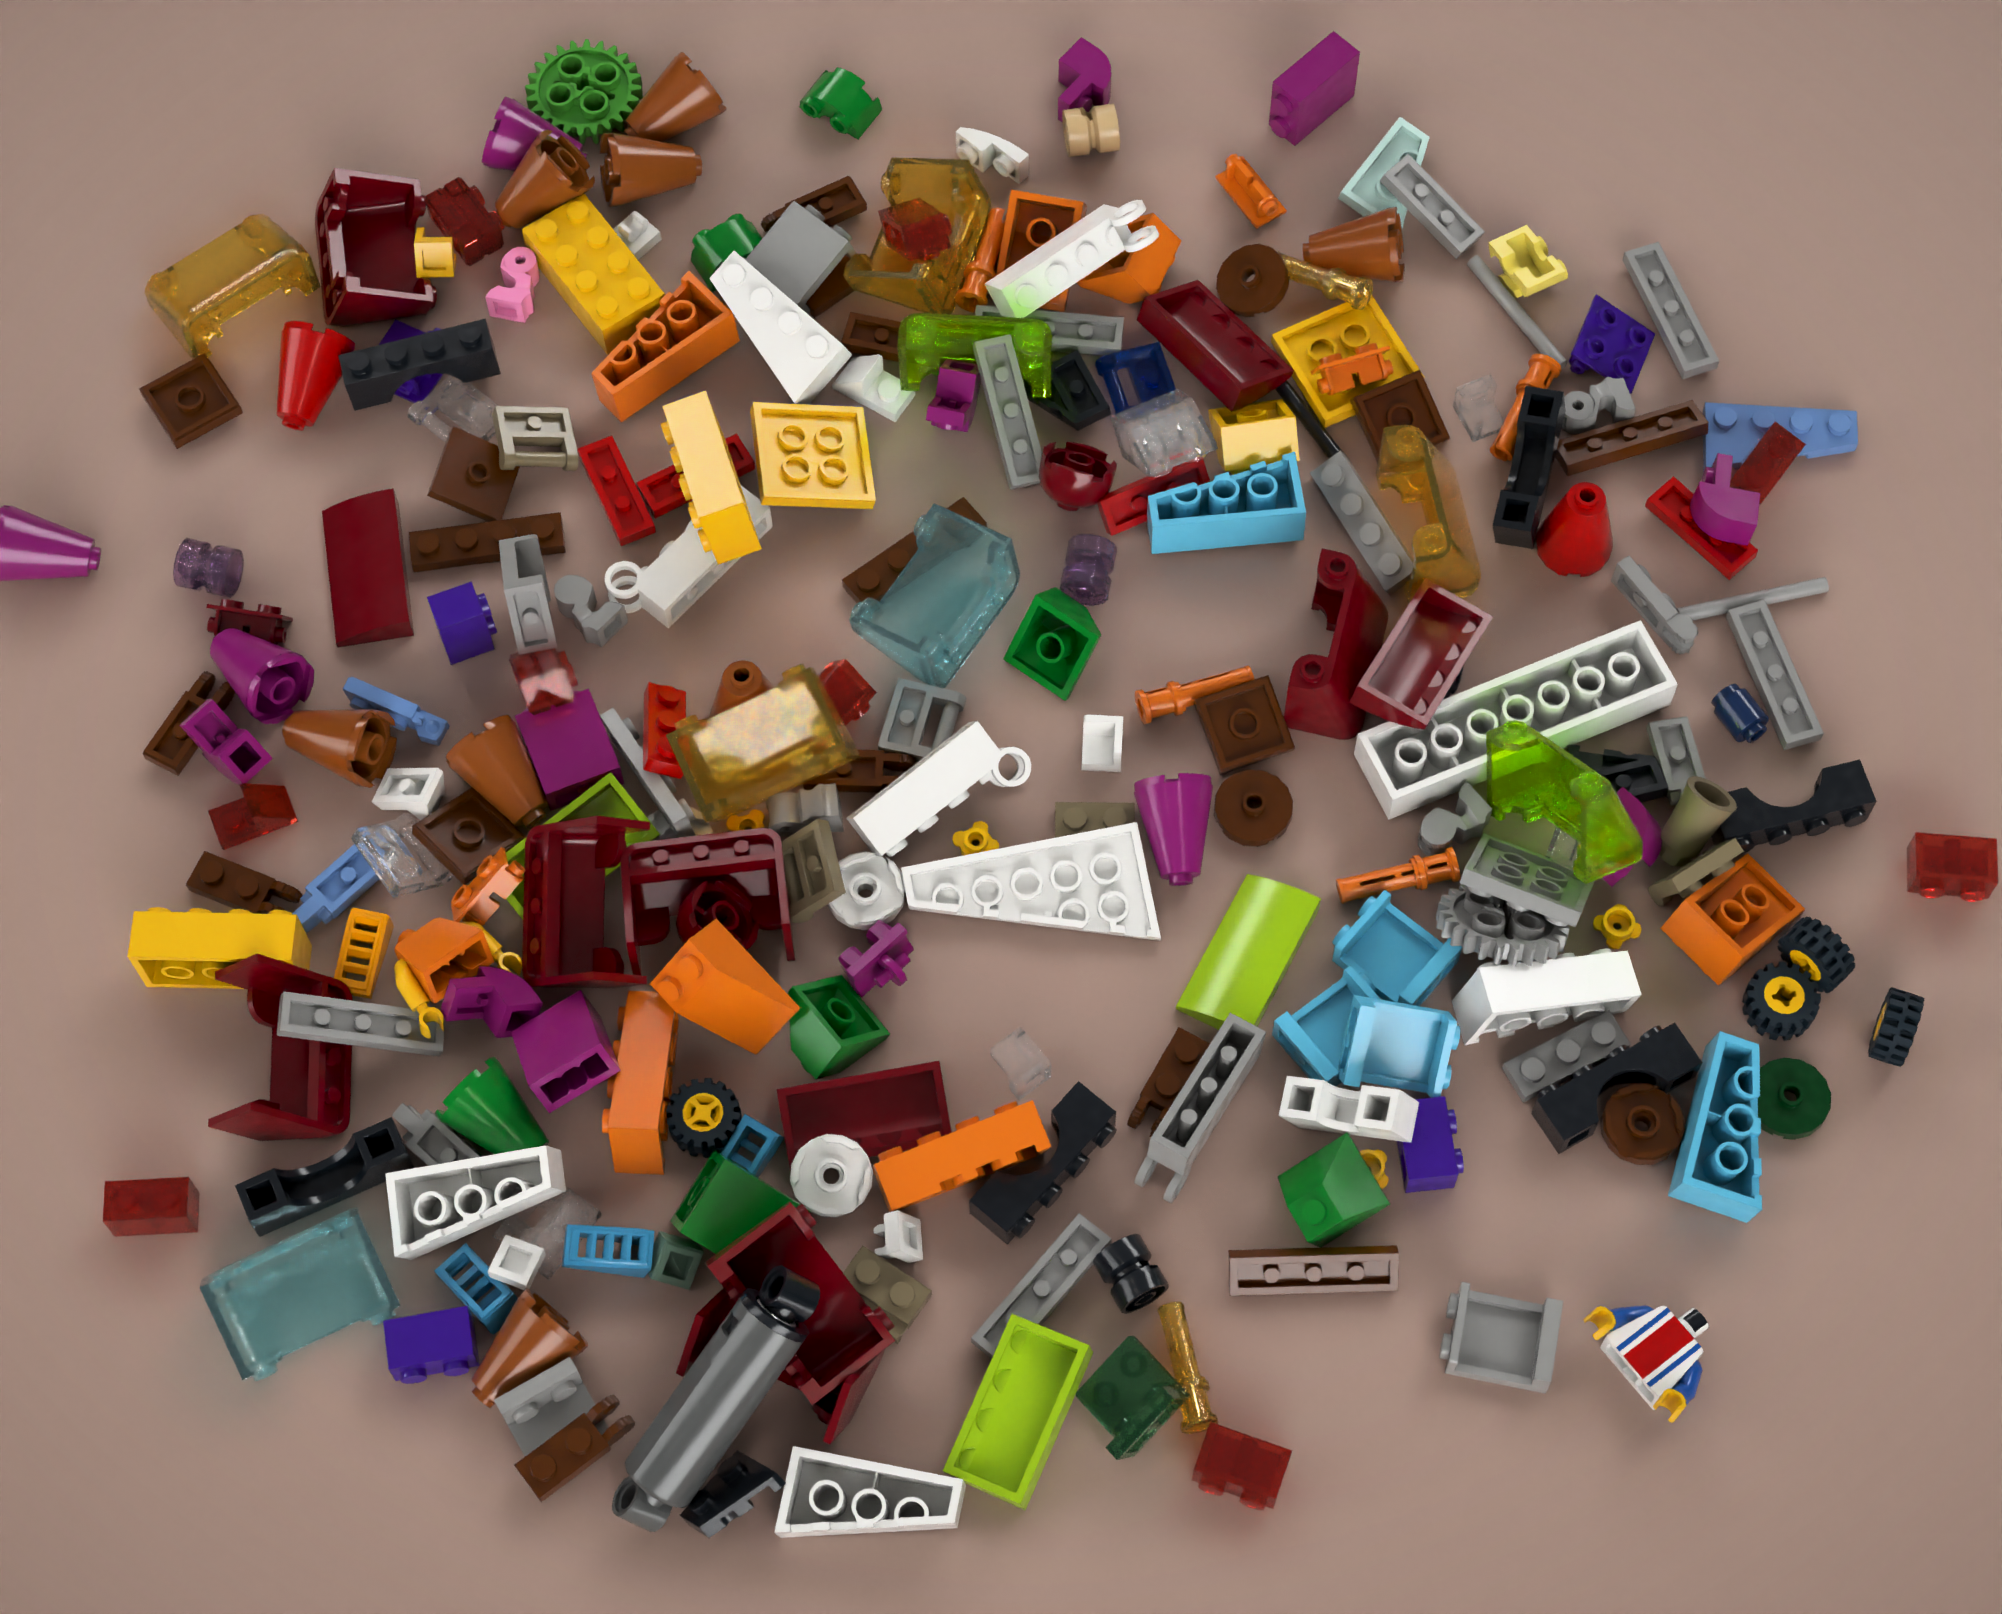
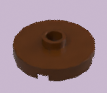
M1262 244L1245 245L1232 252L1222 263L1217 274L1216 289L1220 300L1234 314L1243 317H1255L1254 314L1261 312L1265 314L1273 310L1283 300L1289 287L1290 277L1288 276V267L1285 260L1272 247ZM1255 274L1253 280L1246 282L1251 275Z
M1248 769L1234 773L1222 782L1215 795L1214 817L1216 822H1218L1219 826L1223 829L1222 832L1230 840L1243 846L1259 847L1268 844L1269 841L1275 838L1278 839L1286 832L1292 820L1293 799L1288 787L1277 776L1264 770ZM1256 801L1260 804V807L1252 809L1248 807L1247 803Z
M1632 1083L1619 1088L1606 1102L1600 1118L1601 1134L1608 1148L1620 1159L1635 1165H1653L1666 1160L1678 1148L1685 1131L1684 1113L1672 1095L1669 1093L1667 1095L1664 1091L1659 1090L1658 1086L1650 1083ZM1635 1122H1644L1648 1126V1130H1638L1635 1127Z

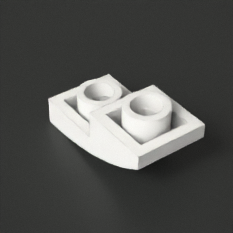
M960 127L956 131V153L965 164L973 165L982 173L993 164L1002 176H1009L1018 184L1029 176V154L1019 147L984 131Z

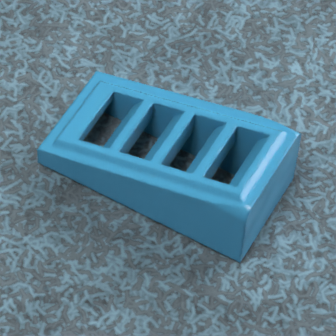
M744 1114L721 1155L731 1161H735L748 1169L750 1173L759 1177L785 1137ZM751 1132L765 1140L762 1148L747 1139ZM741 1146L757 1155L753 1162L737 1153Z
M567 1224L562 1267L644 1278L652 1267L654 1230ZM579 1237L587 1238L585 1257H578ZM597 1240L603 1241L602 1258H595ZM614 1242L621 1243L620 1259H613ZM632 1245H638L637 1260H630Z
M465 1243L434 1272L461 1302L469 1307L473 1315L491 1334H495L502 1327L518 1298L505 1283L489 1277V1266ZM472 1262L474 1265L455 1281L453 1277ZM481 1274L484 1275V1276H483L478 1282H476L468 1291H466V1292L464 1291V1289H466V1288H467L473 1281H475ZM495 1287L484 1299L476 1304V1301L490 1288Z

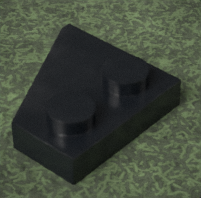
M1572 744L1567 746V759L1591 815L1596 814L1622 787L1641 803L1667 797L1669 787L1655 756L1643 754L1626 755L1620 751L1604 749V754L1602 755L1579 751L1580 745Z

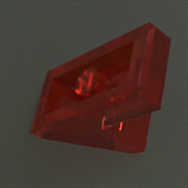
M243 783L240 784L244 795L243 798L208 810L223 850L298 822L286 787L283 785Z

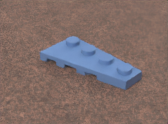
M1705 402L1703 408V415L1709 422L1708 434L1703 435V472L1705 467H1712L1718 453L1733 456L1732 467L1735 470L1751 468V465L1755 463L1772 461V464L1787 462L1789 458L1805 456L1809 459L1853 452L1858 445L1857 411Z

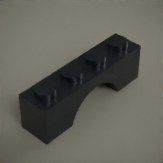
M486 318L338 355L344 384L355 411L391 402L395 391L403 383L417 376L441 373L454 376L463 383H468L501 374Z
M1530 386L1525 387L1517 423V437L1512 466L1506 486L1500 492L1493 521L1495 543L1529 549L1534 548L1566 412L1564 392Z
M1859 759L1822 768L1814 785L1813 797L1797 806L1779 807L1770 805L1757 798L1747 787L1729 791L1728 793L1737 804V809L1720 825L1711 838L1714 845L1736 838L1744 851L1741 853L1743 854L1753 849L1756 845L1768 842L1770 845H1780L1789 841L1792 836L1805 833L1808 836H1816L1826 832L1830 827L1845 824L1846 827L1859 825L1868 819L1877 801Z
M1675 1022L1664 1029L1660 1025L1649 1029L1639 1038V1043L1630 1048L1626 1045H1621L1605 1057L1607 1061L1596 1067H1593L1592 1064H1587L1572 1074L1571 1081L1560 1087L1557 1083L1551 1084L1537 1094V1100L1531 1114L1558 1154L1594 1134L1599 1122L1597 1099L1609 1088L1628 1083H1650L1658 1086L1659 1090L1668 1093L1696 1077L1703 1062Z
M1079 1081L1051 1110V1125L1059 1141L1057 1150L1051 1160L1042 1168L1028 1174L1014 1175L996 1170L969 1200L970 1214L1007 1245L1015 1236L1022 1238L1031 1229L1035 1222L1033 1216L1042 1206L1049 1208L1053 1205L1063 1191L1060 1186L1070 1175L1073 1178L1078 1177L1090 1161L1088 1155L1097 1146L1100 1148L1105 1147L1117 1131L1115 1128L1116 1111Z
M392 1117L353 1133L349 1142L341 1150L325 1160L293 1170L273 1168L235 1185L250 1224L258 1236L261 1237L386 1182L385 1173L413 1169L414 1165Z

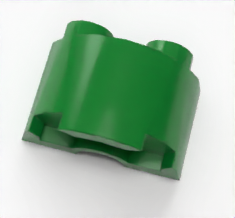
M837 67L834 72L825 70L800 100L799 106L810 117H818L819 119L822 116L829 117L830 124L836 131L842 134L847 133L858 140L883 110L879 98L877 97L872 100L862 89L865 82L852 72Z
M734 214L724 223L717 225L711 230H701L693 237L692 243L695 247L692 250L691 262L710 291L714 292L717 289L709 278L733 251H736L741 257L746 259L762 240V237L752 222L746 220L742 214Z

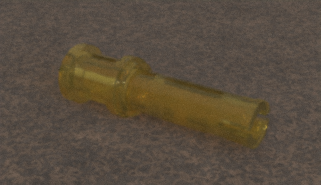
M1276 251L1287 264L1289 280L1322 291L1323 296L1328 300L1335 301L1340 299L1348 302L1356 310L1364 309L1370 301L1373 292V282L1370 278L1364 276L1356 278L1347 275L1346 271L1339 267L1328 270Z
M1170 1302L1160 1306L1157 1312L1160 1315L1176 1381L1171 1391L1173 1397L1178 1399L1183 1418V1421L1180 1423L1182 1433H1200L1214 1428L1219 1422L1217 1415L1211 1411L1207 1395L1210 1389L1209 1382L1205 1377L1200 1376L1184 1311V1304L1182 1302Z

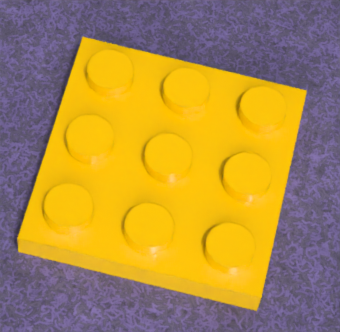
M1371 292L1272 334L1271 337L1273 347L1280 358L1294 370L1292 374L1293 379L1324 428L1356 415L1350 402L1353 397L1420 370ZM1372 343H1376L1378 349L1390 346V350L1383 354L1384 361L1389 359L1393 366V374L1388 375L1387 380L1361 386L1357 373H1354L1352 377L1355 388L1331 396L1327 393L1321 394L1319 392L1317 380L1322 379L1321 373L1311 375V371L1320 365L1319 359L1341 353L1342 359L1356 355L1355 349Z
M752 403L750 416L761 505L873 509L876 497L863 407Z

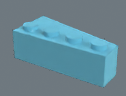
M1295 452L1282 455V460L1267 465L1265 461L1250 465V470L1231 476L1228 472L1215 475L1213 481L1201 485L1192 482L1148 496L1147 528L1152 554L1304 540L1306 508Z
M1720 1031L1704 1049L1703 1063L1699 1069L1668 1196L1747 1223L1762 1211V1195H1759V1177L1762 1175L1761 1158H1759L1758 1136L1761 1134V1118H1758V1098L1760 1097L1759 1044Z

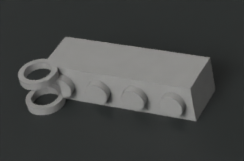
M1229 1013L1150 1138L1147 1156L1136 1175L1135 1184L1144 1187L1159 1162L1175 1171L1163 1198L1167 1202L1173 1203L1188 1178L1191 1165L1259 1058L1266 1031Z

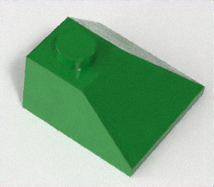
M1054 587L1035 595L1003 660L1066 701L1069 699L1101 637V633L1087 607Z
M842 975L792 986L788 991V995L800 1007V1010L789 1020L791 1050L801 1061L802 1067L815 1080L841 1073L885 1041L890 1035L888 1030Z
M1345 1133L1277 1176L1286 1205L1307 1242L1319 1248L1390 1205L1389 1200L1349 1133Z

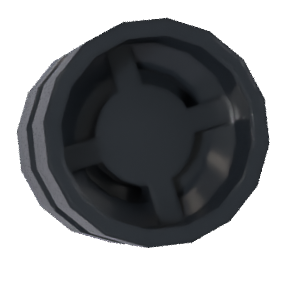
M1139 1234L1119 1239L1104 1248L1093 1259V1264L1104 1283L1113 1284L1110 1293L1121 1313L1124 1314L1132 1313L1149 1305L1162 1296L1169 1288V1284L1158 1265H1150L1148 1263L1151 1259V1253Z

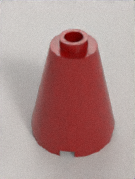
M288 321L284 323L283 330L281 331L277 416L283 419L282 424L284 426L303 431L305 426L310 427L314 425L342 377L338 355L355 351V343L347 336L329 328H326L323 333L312 330L314 325L312 323Z
M1581 482L1572 486L1539 525L1536 535L1538 556L1546 567L1558 575L1580 574V577H1587L1601 570L1610 558L1613 548V537L1606 496L1603 490L1593 483Z

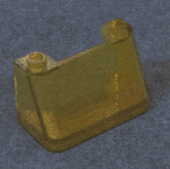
M891 158L887 170L881 178L882 192L891 205L870 257L859 253L852 255L845 265L843 276L849 286L855 291L932 316H950L957 304L955 302L956 292L962 289L965 280L964 269L974 260L988 220V214L991 210L990 197L969 160Z
M257 214L248 216L236 227L166 270L151 276L145 288V296L150 307L193 360L204 353L207 357L212 355L208 344L213 335L217 339L224 335L220 327L222 323L280 288L287 296L292 293L291 288L295 287L299 288L306 297L321 286L311 256L303 246L269 216Z
M1412 425L1384 427L1376 469L1379 490H1385L1387 487L1395 489L1401 495L1402 504L1421 501L1427 524L1420 527L1412 538L1414 564L1411 579L1405 582L1404 586L1407 604L1410 603L1425 578L1460 598L1472 595L1479 586L1481 569L1453 465L1419 428Z
M804 664L792 667L781 673L784 680L779 682L777 687L709 719L698 720L696 714L686 717L674 724L675 731L666 735L705 823L720 822L732 815H738L766 802L769 797L794 789L860 757L850 733L814 668L809 667L805 669Z

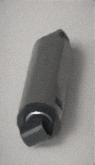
M781 1265L776 1266L766 1275L760 1291L747 1288L626 1459L625 1467L629 1476L618 1486L612 1501V1511L617 1517L649 1532H656L666 1523L672 1507L685 1508L689 1505L810 1332L803 1322L813 1314L820 1299L819 1285Z

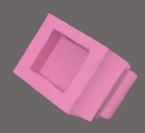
M516 247L508 251L501 261L500 268L505 287L498 285L492 288L485 298L491 317L525 323L529 315L534 313V287L539 282L540 273L535 253L526 247Z

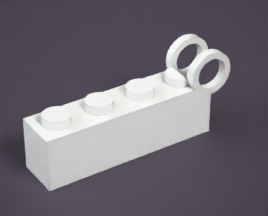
M1134 200L1119 208L1103 204L986 282L985 286L1000 314L1015 321H1020L1124 250L1126 252H1135L1153 243L1159 237L1156 226H1146L1133 233L1130 232L1127 226L1128 223L1136 220L1146 211L1143 201Z
M741 485L758 539H760L773 527L770 507L761 505L760 499ZM691 520L685 532L675 541L668 542L662 548L659 557L649 567L644 566L640 569L638 565L629 561H620L610 566L605 574V585L608 590L609 601L619 603L615 597L628 599L639 593V599L636 602L628 605L622 604L625 606L626 613H633L643 608L669 628L741 557L718 565L713 551L705 553L697 532L703 528L695 529ZM621 570H630L637 576H622L611 584L614 574ZM623 585H634L632 588L627 590L618 589Z
M978 721L968 722L846 819L872 853H876V856H883L886 853L888 857H892L908 844L905 838L917 829L922 833L939 820L936 813L947 805L952 809L968 798L970 794L967 789L978 780L982 785L990 781L999 787L1021 785L1030 775L1031 761L1029 756L1020 748H998ZM1005 754L1012 756L1017 765L1016 773L1010 780L1003 778L998 769L999 761Z

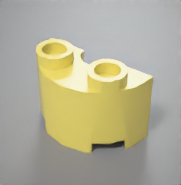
M1527 225L1488 242L1491 258L1496 256L1504 271L1498 277L1514 298L1531 296L1568 278L1564 263L1560 259L1556 260L1553 255L1548 256V248L1543 238L1536 236Z

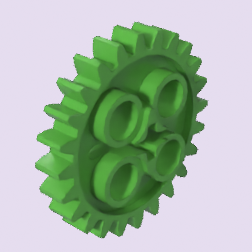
M585 39L583 47L579 48L574 41H570V49L566 51L563 47L557 45L558 55L553 56L546 52L544 53L546 64L541 62L534 63L536 73L528 74L530 84L525 85L528 109L572 138L578 137L579 142L583 145L586 137H591L593 142L598 144L599 135L612 133L611 130L614 128L624 132L623 120H626L643 98L641 75L637 72L636 63H629L627 53L618 56L617 46L615 45L606 51L603 41H600L595 48L590 46L589 39Z

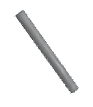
M1478 255L1472 257L1468 261L1467 266L1538 351L1555 359L1560 364L1561 369H1563L1568 363L1567 360Z
M1826 577L1680 607L1676 608L1678 614L1689 615L1692 620L1726 614L1729 609L1765 600L1766 604L1769 605L1829 591V585Z

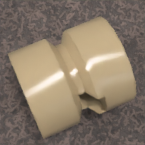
M1114 103L1093 106L1091 112H1086L1083 107L1062 111L1063 132L1068 157L1089 155L1093 148L1098 153L1120 150L1119 125Z

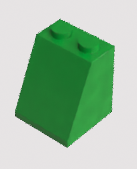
M714 1150L670 1222L680 1233L716 1254L789 1201L795 1208L800 1203Z

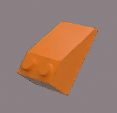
M1011 189L996 276L1084 218L1087 205L1082 201ZM1070 287L1039 308L1065 312Z
M1748 853L1734 863V867L1714 877L1684 899L1660 928L1718 986L1740 970L1805 911V908Z
M717 918L688 939L650 983L677 1014L755 1055L800 1010L796 1002Z

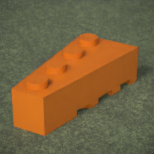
M690 271L681 278L682 284L673 293L668 292L659 301L660 307L649 319L644 317L635 326L637 331L628 341L622 340L591 373L599 401L620 422L635 414L740 341L732 311Z
M628 990L626 1006H619L617 1027L618 1031H622L621 1040H614L613 1051L621 1071L608 1078L607 1097L612 1099L611 1107L604 1108L602 1114V1133L609 1134L615 1173L664 1175L665 1158L663 1157L661 1141L668 1140L669 1128L666 1110L667 1102H670L673 1090L672 1067H668V1065L675 1066L680 1015L673 1010L658 992Z
M1031 1100L1021 1105H1018L1017 1101L1008 1103L994 1109V1116L981 1121L978 1116L964 1120L955 1125L957 1131L941 1136L940 1131L928 1134L916 1140L918 1143L917 1147L905 1152L902 1151L901 1146L878 1154L880 1162L875 1163L872 1169L888 1211L902 1210L994 1174L996 1170L1001 1171L1044 1154L1051 1148V1144L1034 1101Z

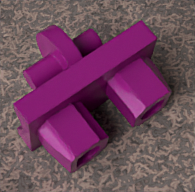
M878 920L868 929L866 934L868 943L872 947L864 954L854 946L848 947L839 956L838 960L842 969L847 974L852 988L860 997H863L876 984L882 988L890 980L898 986L903 985L907 981V977L902 969L911 962L908 955L914 951V948L906 936L908 933L907 929L900 923L891 927Z

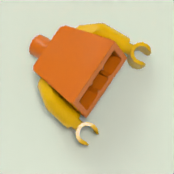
M441 917L434 918L417 931L412 929L403 931L398 938L394 949L398 959L394 965L396 986L412 1012L417 1011L419 1013L420 1032L425 1038H431V1033L427 1026L428 1022H437L442 1031H444V1016L442 1012L435 1007H429L428 1003L431 1001L436 1004L444 998L450 979L474 977L477 975L479 966L488 967L494 961L498 964L497 968L511 972L509 970L511 968L518 975L521 973V957L514 952L503 953L501 951L503 946L477 922H455Z

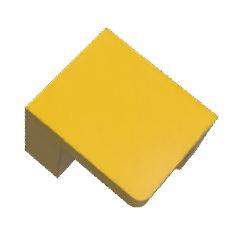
M417 227L414 240L417 278L454 277L457 257L453 252L452 237H426L425 227Z

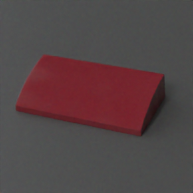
M1199 280L1144 298L1137 321L1231 412L1264 397L1292 376L1294 370Z
M394 488L357 496L323 510L322 517L337 648L414 636L400 510Z
M1425 578L1357 685L1349 702L1385 720L1425 730L1493 616Z
M939 1061L776 1089L790 1171L791 1164L798 1150L811 1139L825 1134L843 1135L857 1142L868 1157H872L898 1146H901L902 1151L910 1150L918 1146L917 1139L940 1131L941 1136L952 1133Z

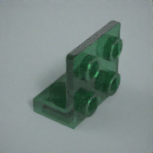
M1128 1336L1076 1392V1397L1114 1437L1105 1448L1116 1460L1135 1456L1191 1396L1135 1336Z

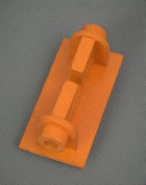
M1232 154L1226 159V170L1216 175L1215 178L1256 229L1287 212L1243 156Z
M1372 343L1355 349L1356 355L1342 359L1341 353L1319 359L1320 365L1311 371V375L1321 373L1322 379L1317 380L1319 392L1321 394L1327 393L1331 396L1355 388L1352 377L1354 373H1357L1361 386L1387 380L1388 375L1393 374V366L1389 359L1384 361L1383 354L1390 350V346L1378 349L1377 344Z
M503 847L494 856H487L478 867L477 876L468 886H461L454 894L451 901L453 920L460 922L462 919V922H477L484 926L500 907V903L490 895L494 892L506 900L523 881L522 874L526 871L525 868L515 860L508 864Z

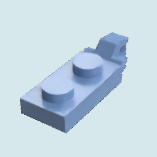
M349 677L343 687V691L350 700L349 705L353 709H378L388 712L395 721V726L392 727L405 731L406 727L412 728L417 731L418 737L422 742L439 746L450 727L447 720L421 710L419 705L355 677Z
M365 836L362 837L305 887L306 892L300 898L303 904L292 914H297L306 933L321 921L324 924L329 923L393 868L392 861Z

